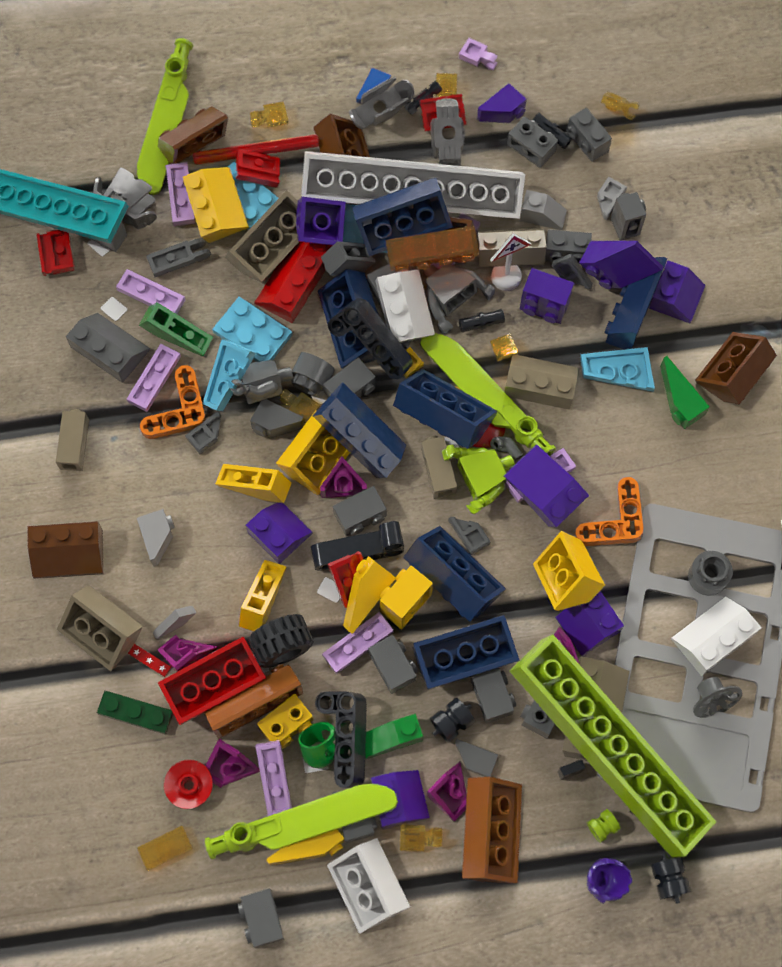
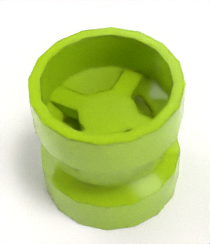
M608 809L601 812L600 817L597 819L592 818L586 823L590 832L599 843L605 841L610 833L615 834L621 829L618 821Z

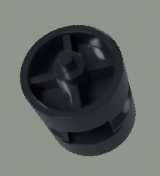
M456 697L446 705V711L439 710L429 719L435 729L432 732L433 736L435 737L439 734L447 743H450L459 735V729L466 730L473 725L475 719L470 713V709L473 708L472 705L468 704L466 706Z
M667 853L662 854L663 859H661V862L651 864L654 878L660 881L657 885L660 900L671 898L675 900V904L680 903L679 898H681V895L692 892L688 878L683 877V873L686 870L682 857L671 859L670 857L668 858Z

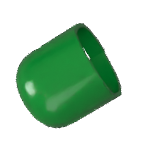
M327 722L315 723L299 735L298 741L303 759L312 768L321 769L328 767L335 760V744L333 743L335 740V728L332 724ZM323 730L330 731V736L327 740L322 736ZM321 742V744L312 747L313 744Z

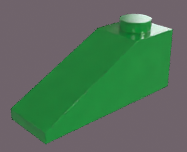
M158 302L148 307L139 324L140 327L156 337L200 356H204L213 339V336Z
M665 356L660 369L670 413L674 422L677 425H681L685 430L706 415L709 405L671 359Z
M416 713L366 731L365 760L422 742L423 734Z

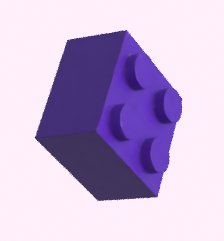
M532 268L522 292L519 310H522L529 316L536 315L542 317L549 323L561 324L570 302L574 282Z

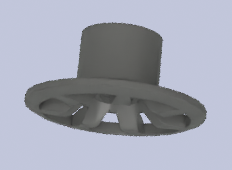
M718 677L708 678L697 687L702 698L695 704L693 713L697 717L704 718L708 717L706 712L709 709V714L712 716L717 712L718 705L722 707L718 712L723 713L739 702L743 692L737 686L723 687Z

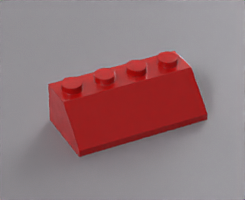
M298 242L278 264L254 304L293 324L326 271L321 257L333 245Z
M243 636L157 683L179 725H182L265 680L266 677Z

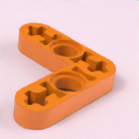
M182 365L175 372L182 408L145 417L140 423V430L144 437L155 439L193 430L206 420L196 375L192 367ZM183 373L188 374L190 384L188 386H185L184 379L182 378ZM194 392L196 399L188 402L184 400L185 394ZM193 413H197V421H193ZM182 415L185 416L187 424H184L183 419L181 417ZM175 417L179 419L178 425L176 427L167 426L169 418ZM161 420L164 426L163 430H161L159 421ZM150 423L155 426L152 432H149L147 429Z
M625 477L618 483L620 520L582 523L577 527L576 538L582 540L584 546L635 543L641 540L643 536V520L638 482L634 478ZM625 485H630V488H632L631 498H627ZM625 506H635L637 508L636 513L632 515L625 513ZM630 521H634L636 535H631L629 531ZM596 529H599V538H596ZM604 529H614L616 531L615 536L611 538L605 537L603 535ZM585 530L590 534L588 539H584V535H582Z

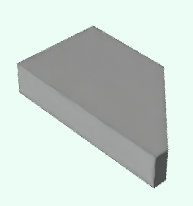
M610 177L607 178L597 194L603 219L605 220L612 213L616 198L624 194L627 186Z
M187 606L175 609L154 630L153 635L156 640L188 622L196 614L194 607Z

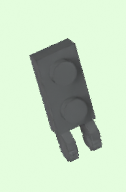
M200 237L146 255L154 277H158L196 263V261H203L210 257L211 252L208 249L192 253L191 250H197L206 245V240Z

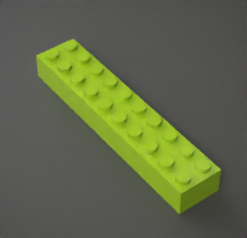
M554 635L541 639L509 671L671 857L686 856L716 823L715 819Z

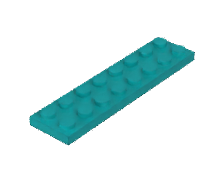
M0 169V214L111 244L129 207L125 201Z

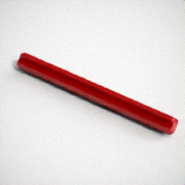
M314 134L198 151L193 153V161L198 165L236 159L238 149L267 155L315 148L319 146V139Z

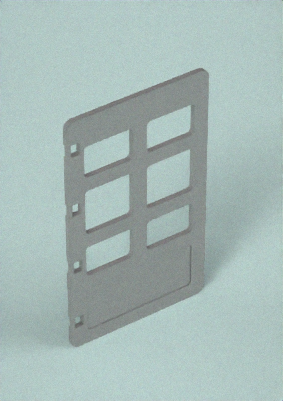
M648 504L642 512L643 536L636 544L622 621L624 627L620 632L615 660L616 666L630 672L622 714L699 802L749 813L754 812L759 808L774 703L782 660V531L662 505ZM660 540L704 551H717L724 555L772 564L775 567L771 596L766 598L724 589L719 594L713 596H706L696 592L689 581L651 573L649 568L654 541ZM705 569L707 576L715 577L713 570ZM650 590L695 600L697 602L695 620L724 597L731 599L748 612L762 614L767 617L760 665L724 658L706 672L755 683L757 689L752 718L718 711L710 716L709 709L706 712L708 717L700 718L694 715L693 708L700 700V693L697 687L703 681V675L701 676L679 648L642 641L637 636L645 591ZM772 627L779 628L778 640L770 639ZM638 657L685 668L686 676L681 702L676 703L631 693L628 690L633 659ZM761 697L769 699L767 711L759 710ZM750 770L758 771L756 784L748 783ZM596 771V775L598 776V778L604 780Z

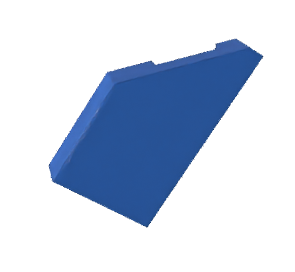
M372 68L356 98V103L360 104L361 97L365 92L391 79V75Z

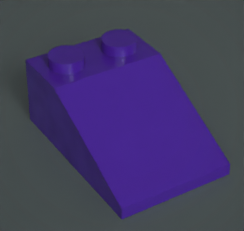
M590 241L579 262L586 269V273L595 277L599 281V285L605 289L623 288L661 271L664 267L638 241Z
M535 445L503 476L548 527L559 526L589 496L581 485L538 445Z

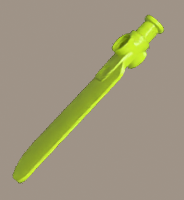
M184 38L175 40L174 44L176 47L174 53L170 55V58L165 63V74L137 163L138 179L143 180L152 187V190L148 193L150 195H155L162 189L167 172L166 165H169L168 160L158 148L159 136L166 130L171 131L175 129L182 121L189 99V93L183 82L187 78L188 55L193 49V44Z
M438 333L421 339L420 345L422 349L461 391L498 411L491 424L496 427L511 429L515 433L516 441L526 445L527 448H533L535 445H538L549 456L555 452L556 447L550 445L544 439V434L538 428L536 420L526 416L459 343L450 337ZM521 429H528L531 432H524Z
M377 784L355 786L247 824L244 822L236 823L230 830L225 831L224 835L212 839L210 837L205 838L206 850L211 860L216 859L217 855L228 851L231 853L240 850L244 852L251 851L257 844L271 850H278L389 812L396 808L398 799L395 792L386 786ZM244 833H248L245 840L239 841Z

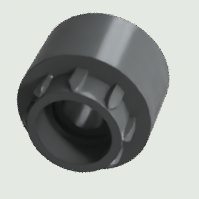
M301 352L292 369V385L306 394L316 396L320 391H324L323 384L332 378L335 368L315 355Z
M705 551L699 554L688 571L690 585L696 592L702 595L713 596L719 594L732 578L733 568L731 562L724 554L717 551ZM705 569L713 570L715 577L707 576Z

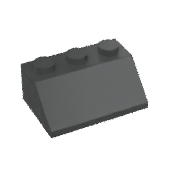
M99 313L79 320L66 335V339L72 349L121 383L126 380L150 351L149 347Z

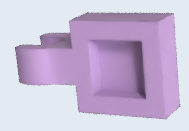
M468 38L459 52V59L475 66L482 62L486 68L494 70L497 62H495L497 55L487 52V45Z

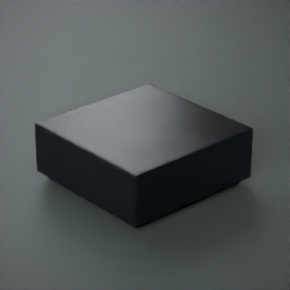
M583 760L560 767L558 770L560 780L583 772L586 768Z

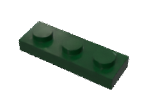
M104 690L96 712L98 715L164 735L167 733L173 716L172 710Z

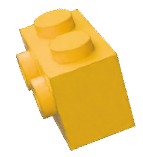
M294 694L256 724L269 742L280 740L281 749H284L293 742L292 737L311 726V722L314 719L309 710L297 695Z

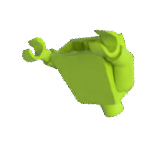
M448 445L446 449L442 450L444 461L452 457L458 459L457 467L474 500L469 505H466L472 514L478 513L484 507L491 504L505 490L507 480L503 476L506 474L505 471L510 470L515 465L511 455L499 459L495 450H488L486 448H455L454 445Z

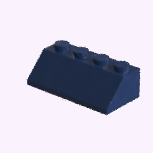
M437 178L352 207L357 226L369 256L453 227Z
M654 257L665 267L668 258ZM664 267L661 271L622 288L620 296L623 299L621 304L617 302L612 312V315L615 316L614 321H609L604 333L608 336L605 343L624 350L632 349Z
M346 269L318 290L327 324L337 312L357 298L365 299L377 313L364 272ZM352 330L340 337L331 334L341 369H344L357 358L364 364L375 361L374 357Z
M424 369L399 384L393 404L402 413L412 416L421 424L431 427L440 435L452 439L459 446L467 449L481 439L498 412Z
M342 382L315 412L313 417L376 478H387L400 463L407 445Z
M441 526L418 537L403 557L410 566L412 565L429 579L442 597L450 602L459 611L460 615L469 622L480 616L506 590L499 581Z
M505 615L413 643V652L428 690L520 661Z

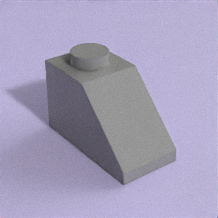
M526 190L520 221L562 230L567 209L548 194Z
M164 509L137 518L153 567L157 566L173 538L171 529L175 528L171 515L166 516Z

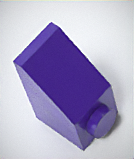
M508 83L478 107L477 120L479 122L510 123L515 118L519 119L525 113L527 99Z

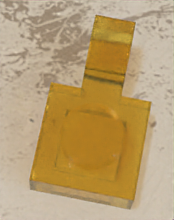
M607 91L601 100V103L605 104V107L611 111L623 110L624 116L630 120H633L635 115L629 112V108L638 109L640 106L638 103L627 101L626 98Z
M284 101L263 105V111L250 112L252 127H259L265 122L267 127L288 124Z
M284 389L279 396L282 403L291 406L289 408L290 411L303 417L305 424L315 410L317 411L320 408L318 402L302 392L296 397L290 391Z
M401 824L400 851H424L425 845L433 847L442 846V828L435 827L425 831V825Z

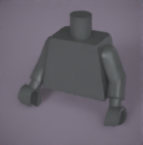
M446 263L440 269L430 265L424 272L425 276L428 277L425 281L427 288L425 290V297L435 320L439 322L437 326L442 334L452 331L451 329L453 328V325L445 319L444 315L447 317L478 292L477 288L482 291L488 301L495 293V288L490 284L485 285V281L474 271L454 266L451 263Z
M274 360L250 363L241 379L242 381L238 379L232 380L234 385H241L240 388H230V390L237 396L244 393L248 404L280 395L282 393L281 383L293 380L291 367L277 370Z

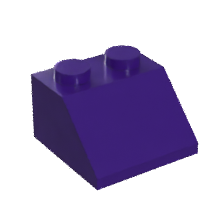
M301 197L297 202L296 215L298 242L334 245L337 241L343 242L346 202Z
M667 260L649 309L691 324L705 284L688 267Z
M278 502L262 509L245 525L247 533L278 564H281L313 534L284 503Z
M601 591L590 602L564 609L555 617L581 657L619 634L624 627Z
M419 770L392 772L371 777L372 784L390 788L395 792L398 799L396 808L379 815L382 830L430 819Z

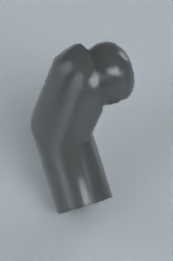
M495 437L491 440L490 446L492 449L499 452H508L514 461L519 460L523 456V453L511 438Z

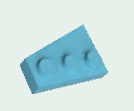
M222 339L202 404L214 410L223 411L233 395L230 388H237V385H234L232 380L238 379L241 381L256 352Z
M648 347L581 354L583 378L654 392L655 387Z

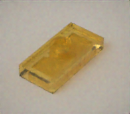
M183 826L175 828L137 847L147 871L193 849Z

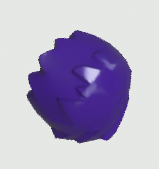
M611 858L598 860L587 873L589 892L603 904L606 901L621 899L630 891L629 885L633 882L631 871L623 863Z

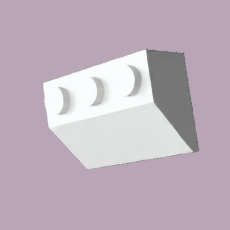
M419 270L403 271L377 277L375 282L386 325L397 340L403 343L435 335Z
M724 597L673 636L671 640L702 676L756 635L762 627L745 608Z
M377 838L357 845L327 865L359 934L410 907Z

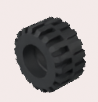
M291 614L274 619L256 629L248 637L250 647L261 668H271L294 660L307 652L314 644L311 633L301 614Z

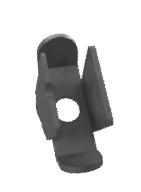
M393 77L365 92L361 97L362 105L349 111L354 124L359 129H364L373 123L377 125L392 118L399 112L402 106L413 99L415 91L412 83L408 80H401L388 89L396 80ZM374 102H384L386 110L381 113L375 112L373 109Z
M449 98L437 100V119H432L433 156L437 158L439 149V164L461 166V152L465 143V129L463 120L459 117L458 102L455 99ZM451 126L455 129L456 135L453 139L447 140L442 136L444 127Z
M120 168L105 194L102 195L101 178H96L94 194L110 197L115 193L114 199L125 201L129 207L122 219L126 224H130L136 229H141L152 224L157 218L153 211L144 212L156 200L148 194L152 187L143 180L134 179L132 173L124 168Z

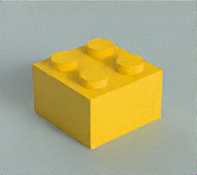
M412 565L407 570L402 569L395 578L396 583L391 588L387 586L379 596L381 598L380 612L401 630L432 596L433 583Z

